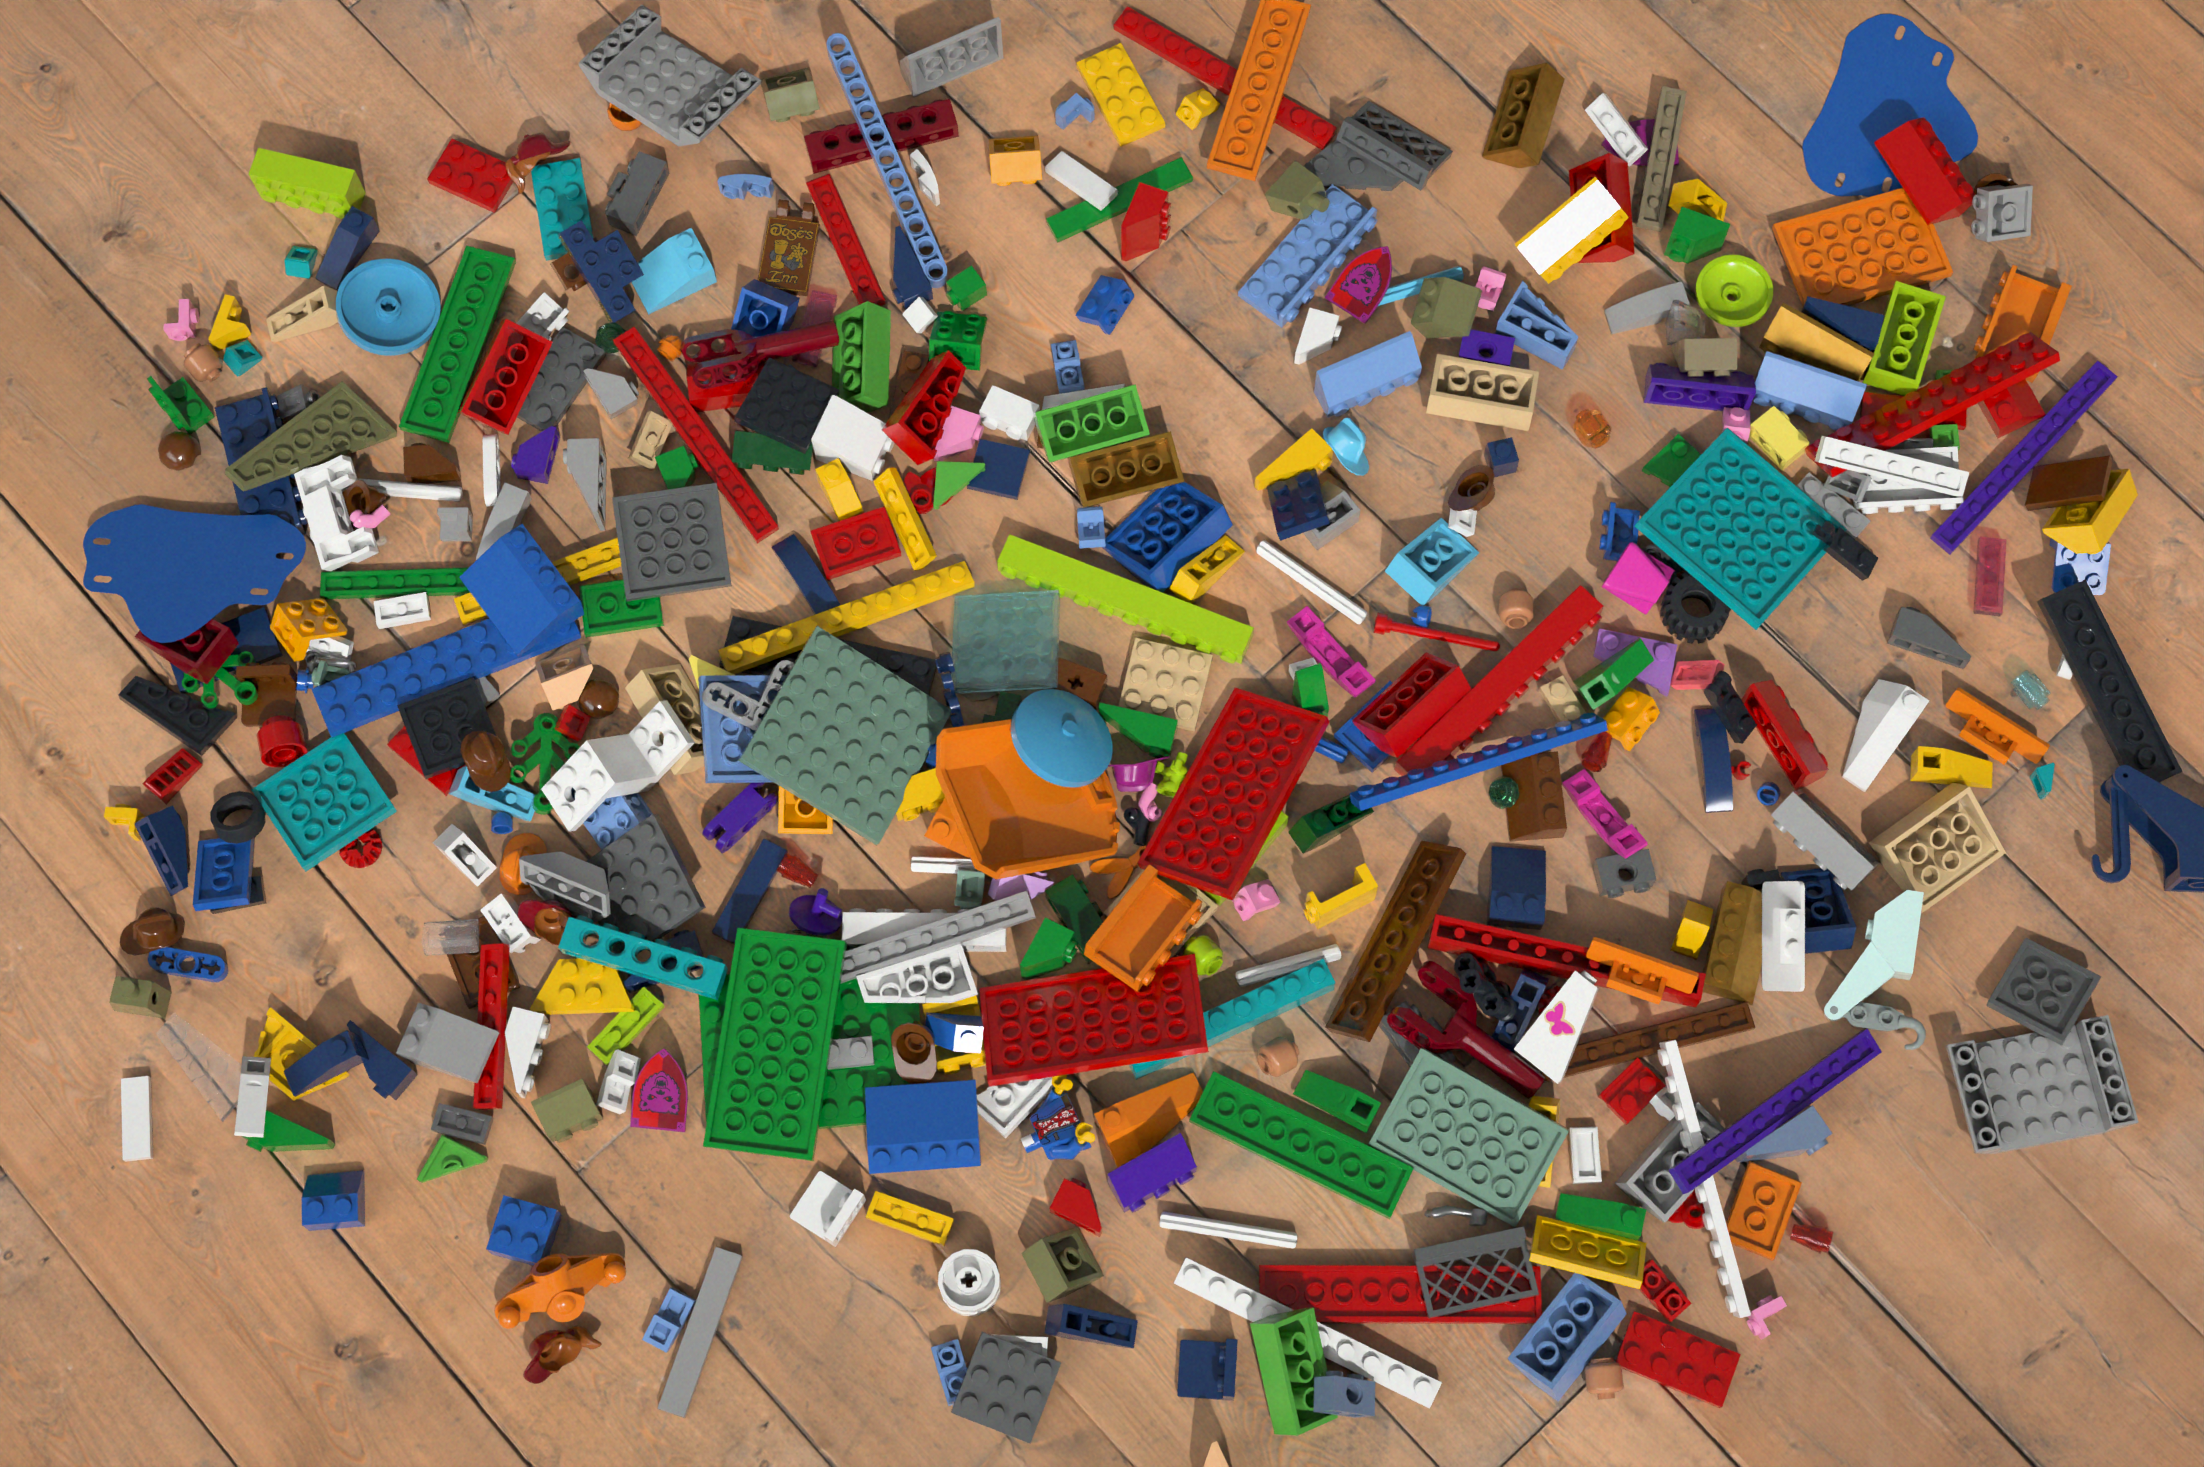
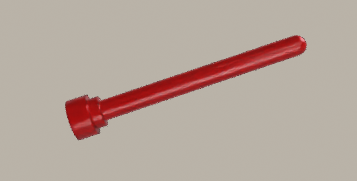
M1378 612L1373 632L1376 634L1384 635V633L1393 631L1494 652L1500 649V644L1497 641L1397 622L1384 613Z

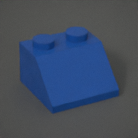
M753 279L741 289L731 329L743 331L753 337L789 330L794 321L800 298Z
M364 1171L308 1175L302 1194V1226L309 1231L365 1226Z

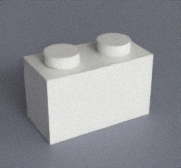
M992 385L979 414L981 422L987 428L992 430L999 429L1006 432L1013 439L1019 440L1021 438L1027 441L1036 424L1034 414L1040 411L1039 404Z

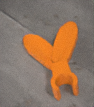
M1146 846L1140 847L1128 859H1102L1090 866V870L1097 874L1116 873L1107 889L1109 899L1117 897L1123 891L1133 873V868L1139 867L1137 862Z

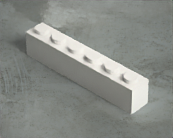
M854 908L850 909L849 912H843L842 941L847 942L846 951L970 909L958 910V913H947L944 909H933L931 913H920L917 909H905L903 913H893L891 909H877L876 912H866L864 909ZM1007 928L960 944H962L965 952H1006Z

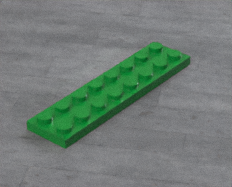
M466 245L400 421L399 428L401 431L450 443L460 416L458 411L475 376L516 264L515 258Z
M1214 1071L1189 1119L1190 1123L1388 1219L1391 1218L1414 1169L1395 1158Z

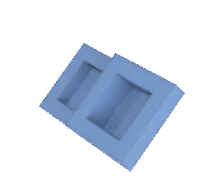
M673 1287L670 1288L658 1313L654 1314L642 1340L667 1353L689 1317L696 1299Z

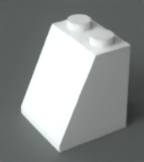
M832 395L811 439L816 460L829 463L839 458L845 471L871 481L874 480L876 473L880 474L885 464L883 458L887 451L890 452L892 450L894 442L882 431L886 423L835 395Z

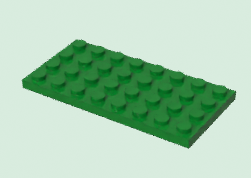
M737 928L703 1147L814 1161L847 945L846 941Z

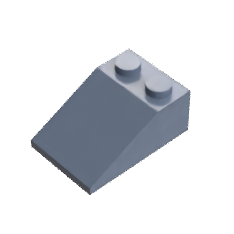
M1812 1105L1767 1135L1735 1160L1739 1163L1799 1156L1805 1151L1810 1156L1828 1144L1826 1138L1833 1133Z

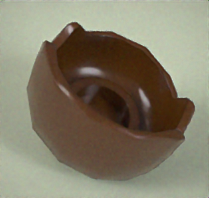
M174 431L164 436L158 447L159 459L171 470L180 471L192 467L196 457L201 455L199 441L189 433Z
M590 680L582 690L578 699V706L582 712L597 719L605 718L613 714L618 707L619 692L615 685L607 680Z

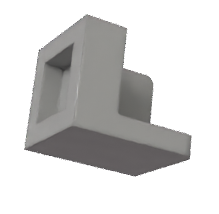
M468 507L437 508V514L441 520V541H472L473 516Z

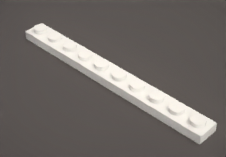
M1668 1040L1659 1043L1661 1049L1658 1050V1057L1661 1065L1666 1066L1668 1077H1665V1082L1669 1093L1674 1095L1676 1104H1673V1112L1676 1120L1681 1121L1683 1131L1680 1132L1682 1144L1684 1148L1688 1147L1689 1154L1702 1146L1704 1141L1676 1040ZM1712 1175L1695 1188V1193L1699 1203L1703 1202L1705 1213L1702 1214L1705 1228L1711 1231L1713 1241H1710V1248L1714 1258L1718 1257L1720 1268L1717 1269L1720 1283L1726 1286L1728 1296H1725L1726 1307L1729 1313L1733 1312V1316L1743 1318L1750 1316L1751 1313Z
M1187 1257L1174 1281V1284L1252 1322L1270 1315L1294 1311ZM1317 1321L1325 1358L1360 1375H1364V1377L1423 1406L1431 1407L1441 1386V1381Z

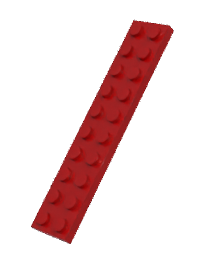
M2032 332L2023 334L2008 344L1999 346L1994 351L1974 359L1965 366L1954 369L1949 374L1929 382L1922 388L1907 393L1904 397L1884 405L1879 410L1862 416L1852 424L1839 428L1836 432L1826 437L1886 451L2061 361L2059 352ZM1821 438L1805 448L1806 455L1832 478L1848 470L1815 461Z
M1259 1265V1293L1293 1310L1314 1307L1316 1321L1320 1323L1535 1324L1542 1315L1540 1266H1532L1539 1292L1538 1296L1428 1318L1416 1266ZM1436 1266L1423 1267L1425 1278L1434 1284L1438 1282L1444 1272ZM1451 1266L1449 1270L1464 1278L1471 1266ZM1495 1266L1480 1267L1491 1273ZM1498 1266L1493 1275L1508 1284L1515 1270L1508 1266ZM1522 1266L1521 1270L1526 1272L1525 1266ZM1473 1268L1466 1281L1481 1289L1488 1276ZM1446 1273L1439 1287L1453 1295L1461 1282ZM1519 1273L1510 1285L1519 1292L1531 1290L1529 1280ZM1490 1279L1483 1292L1492 1298L1500 1297L1505 1287ZM1463 1284L1456 1298L1465 1304L1472 1303L1478 1293ZM1427 1285V1286H1428V1291H1429V1294H1430L1431 1291L1433 1290V1288H1432L1431 1286ZM1437 1290L1431 1297L1433 1311L1445 1308L1450 1301L1448 1297ZM1509 1290L1505 1293V1295L1514 1294ZM1480 1295L1477 1301L1486 1300V1298ZM1453 1301L1450 1307L1457 1306L1458 1304Z

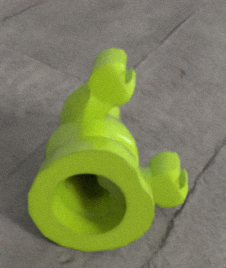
M1178 752L1176 759L1173 760L1172 765L1166 767L1160 761L1156 763L1155 773L1164 776L1163 781L1158 783L1156 787L1158 793L1174 798L1187 774V767L1185 765L1188 757L1187 754Z

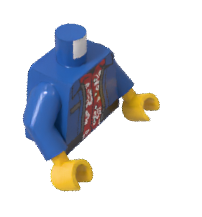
M1067 1075L1052 1077V1085L1054 1087L1040 1108L1030 1117L1035 1132L1021 1138L1027 1154L1043 1147L1049 1160H1072L1080 1151L1092 1147L1090 1143L1094 1142L1095 1135L1090 1131L1093 1129V1126L1085 1122L1080 1123L1067 1093L1064 1094L1063 1090H1070L1073 1086L1072 1081L1066 1079Z

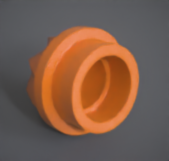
M667 335L660 339L657 348L660 355L672 362L676 357L679 358L681 356L682 341L678 336Z

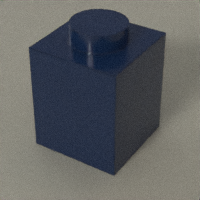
M1510 437L1487 443L1484 457L1487 466L1493 470L1494 477L1516 473L1519 458L1513 438Z

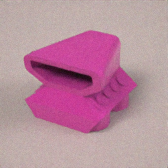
M1630 542L1601 587L1646 615L1653 604L1659 599L1675 570L1640 549L1637 544Z

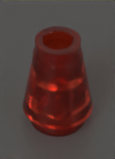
M1602 732L1597 734L1581 756L1583 759L1582 765L1586 769L1600 772L1602 768L1607 766L1612 736L1609 733Z
M787 853L777 869V872L782 874V878L809 888L812 887L818 877V874L796 854L792 856Z
M1794 1224L1790 1240L1819 1254L1821 1252L1828 1253L1834 1231L1827 1230V1227Z

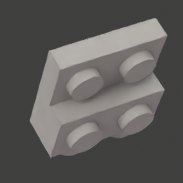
M2021 184L2006 187L1995 185L1977 188V195L1972 200L1973 207L1976 210V220L1972 222L1971 229L1975 238L1985 242L2031 236L2033 185Z

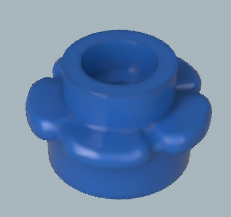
M309 668L298 670L297 691H305V694H307L308 689H313L314 684L312 683V673H309Z

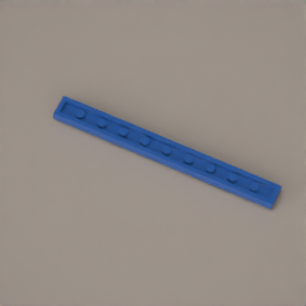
M1585 713L1579 719L1561 721L1548 729H1536L1530 735L1524 737H1511L1505 743L1486 745L1480 751L1462 753L1456 759L1450 761H1437L1431 767L1412 769L1406 775L1388 777L1382 783L1376 785H1363L1357 791L1349 793L1351 803L1360 811L1608 731L1606 720L1595 713Z

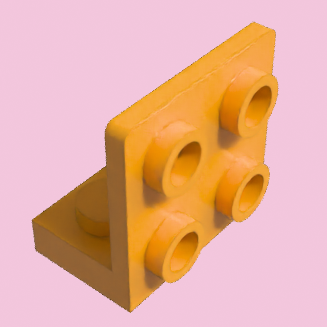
M324 598L278 603L270 625V629L294 662L304 660L310 640L343 636L348 631Z

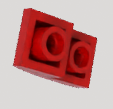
M1652 1259L1644 1263L1643 1280L1639 1290L1669 1322H1672L1692 1303L1675 1282L1670 1281Z

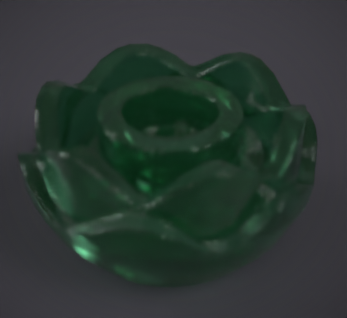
M606 323L598 328L595 342L605 353H617L619 350L614 345L613 340L609 339L611 337L617 338L625 333L626 330L617 323Z
M1500 776L1493 780L1488 790L1491 803L1499 809L1512 807L1519 798L1518 784L1510 776Z

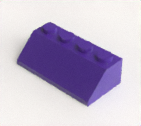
M1655 363L1654 365L1649 364L1646 373L1644 403L1723 411L1724 407L1749 410L1756 394V385L1753 375H1747L1742 371L1731 372L1730 376H1714V372H1704V376L1688 377V372H1680L1679 367L1668 366L1665 363Z

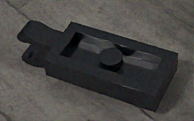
M1824 521L1822 527L1819 524L1816 525L1813 535L1826 543L1823 550L1862 581L1868 579L1878 557L1842 528L1838 527L1835 529L1833 524L1828 521Z

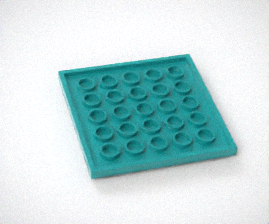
M1728 428L1719 435L1635 524V527L1755 630L1761 626L1827 553L1823 550L1826 543L1813 535L1816 525L1819 524L1822 527L1824 521H1828L1833 524L1835 529L1840 527L1844 531L1847 530Z

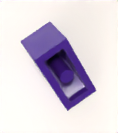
M550 426L519 446L518 453H514L511 467L514 469L518 479L548 484L560 441V435L556 427Z

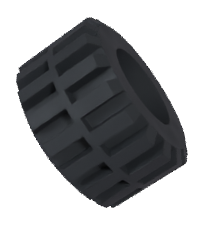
M1686 572L1681 575L1680 579L1678 577L1675 578L1672 584L1669 585L1661 603L1660 616H1664L1662 620L1664 627L1669 625L1668 632L1671 635L1674 633L1678 635L1676 639L1682 641L1685 638L1687 643L1690 644L1697 640L1698 644L1704 643L1706 638L1710 641L1715 637L1716 633H1720L1731 609ZM1687 598L1700 599L1708 606L1710 614L1705 617L1691 616L1684 610L1681 601Z

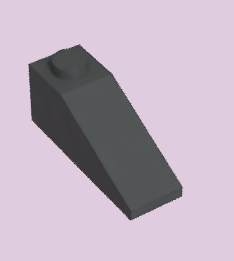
M1913 607L1900 608L1895 617L1887 644L1961 669L1966 667L1971 655L1928 615L1922 614L1920 610Z

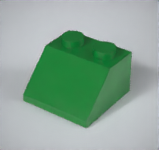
M1681 207L1664 255L1675 262L1689 264L1721 251L1730 224Z
M1045 917L1020 963L1021 977L1029 980L1061 970L1066 962L1071 963L1078 950L1075 948L1077 945L1075 932Z

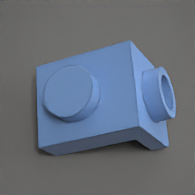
M1075 93L1067 102H1061L1056 108V125L1064 130L1080 114L1091 123L1095 120L1094 105L1088 98H1082L1078 93Z
M1103 507L1078 508L1079 548L1106 547Z

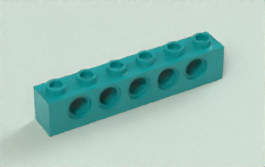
M578 915L577 919L568 918L558 946L563 954L715 1000L719 998L728 972L726 964L719 957L708 955L707 958L697 956V951L687 947H682L681 950L671 948V943L656 939L654 943L645 940V936L634 931H630L629 935L621 933L619 928L614 925L604 923L603 927L593 924L592 919ZM596 934L599 936L597 944L594 946L586 945V939L590 935ZM618 942L624 943L625 949L619 954L612 953L614 944ZM641 951H651L649 960L645 962L638 961L637 958ZM669 958L677 959L676 967L671 970L664 969V962ZM701 966L703 967L701 976L693 978L689 975L693 967Z

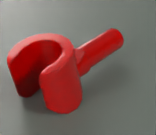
M1742 761L1736 766H1731L1733 776L1737 780L1746 779L1750 774H1743L1740 768L1747 769L1751 764Z

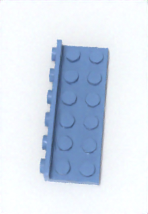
M1332 184L1326 190V198L1330 201L1328 209L1325 212L1314 210L1307 219H1301L1238 291V296L1281 328L1287 322H1293L1302 304L1307 305L1312 300L1315 289L1319 285L1324 286L1334 267L1339 268L1345 261L1347 252L1350 249L1355 250L1360 244L1361 236L1366 231L1370 232L1377 223V209L1375 207L1368 210Z

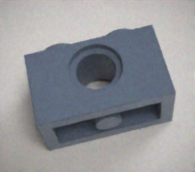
M1326 1371V1376L1314 1377V1412L1352 1418L1375 1416V1382L1364 1380V1375L1348 1374L1347 1377H1343V1372Z

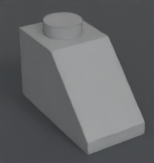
M589 368L583 371L585 379L610 419L638 404L636 396L639 395V392L632 381L627 383L622 376Z

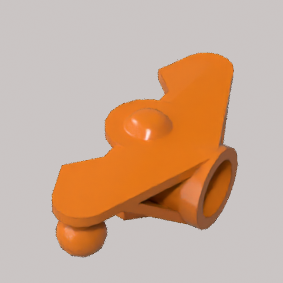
M557 1253L546 1256L535 1263L531 1268V1273L497 1302L494 1308L495 1316L500 1325L506 1329L516 1327L519 1322L528 1321L532 1312H547L550 1318L557 1322L572 1321L582 1313L585 1305L584 1296L594 1286L600 1285L607 1288L611 1283L616 1284L624 1280L626 1276L625 1260L618 1253L576 1256Z

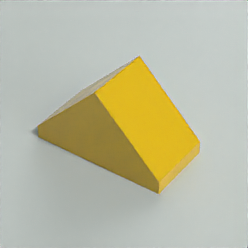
M1687 900L1671 951L1697 959L1710 928L1713 914L1712 908Z

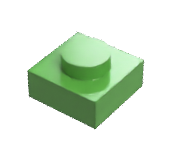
M1957 424L1934 425L1930 427L1929 433L1930 438H1933V448L1958 446V451L1960 450Z

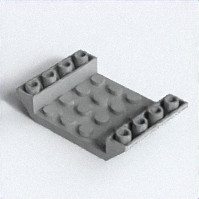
M640 5L579 62V67L599 96L677 146L700 143L761 84L759 78L743 68H740L732 76L661 31V16L644 5Z
M2108 1015L2081 1020L2073 1026L2063 1045L2037 1032L1980 1043L1970 1040L1946 1045L1975 1154H1997L2099 1135L2138 1123Z

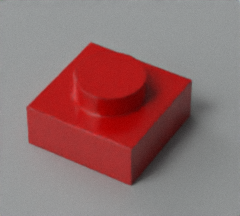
M568 704L564 706L555 730L575 741H579L584 735L591 716Z

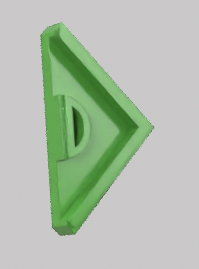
M937 461L934 509L938 510L950 497L955 496L965 488L974 477L984 472L986 468L985 463Z
M442 1134L417 1180L421 1183L485 1163L488 1158Z

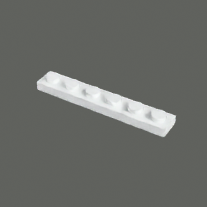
M1821 436L1815 461L1961 498L1969 476L1967 471L1826 436Z

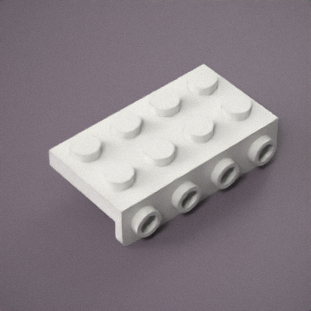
M1958 446L1886 450V452L1959 469ZM1864 473L1861 474L1872 478L1862 502L1853 500L1854 508L1857 510L1862 509V514L1878 513L1880 508H1888V513L1904 512V507H1914L1916 512L1930 511V506H1940V510L1957 509L1956 505L1963 503V498Z

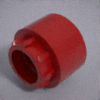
M279 715L265 720L257 733L261 761L266 766L275 768L286 767L308 752L303 727L299 723L294 722L293 718L289 716Z

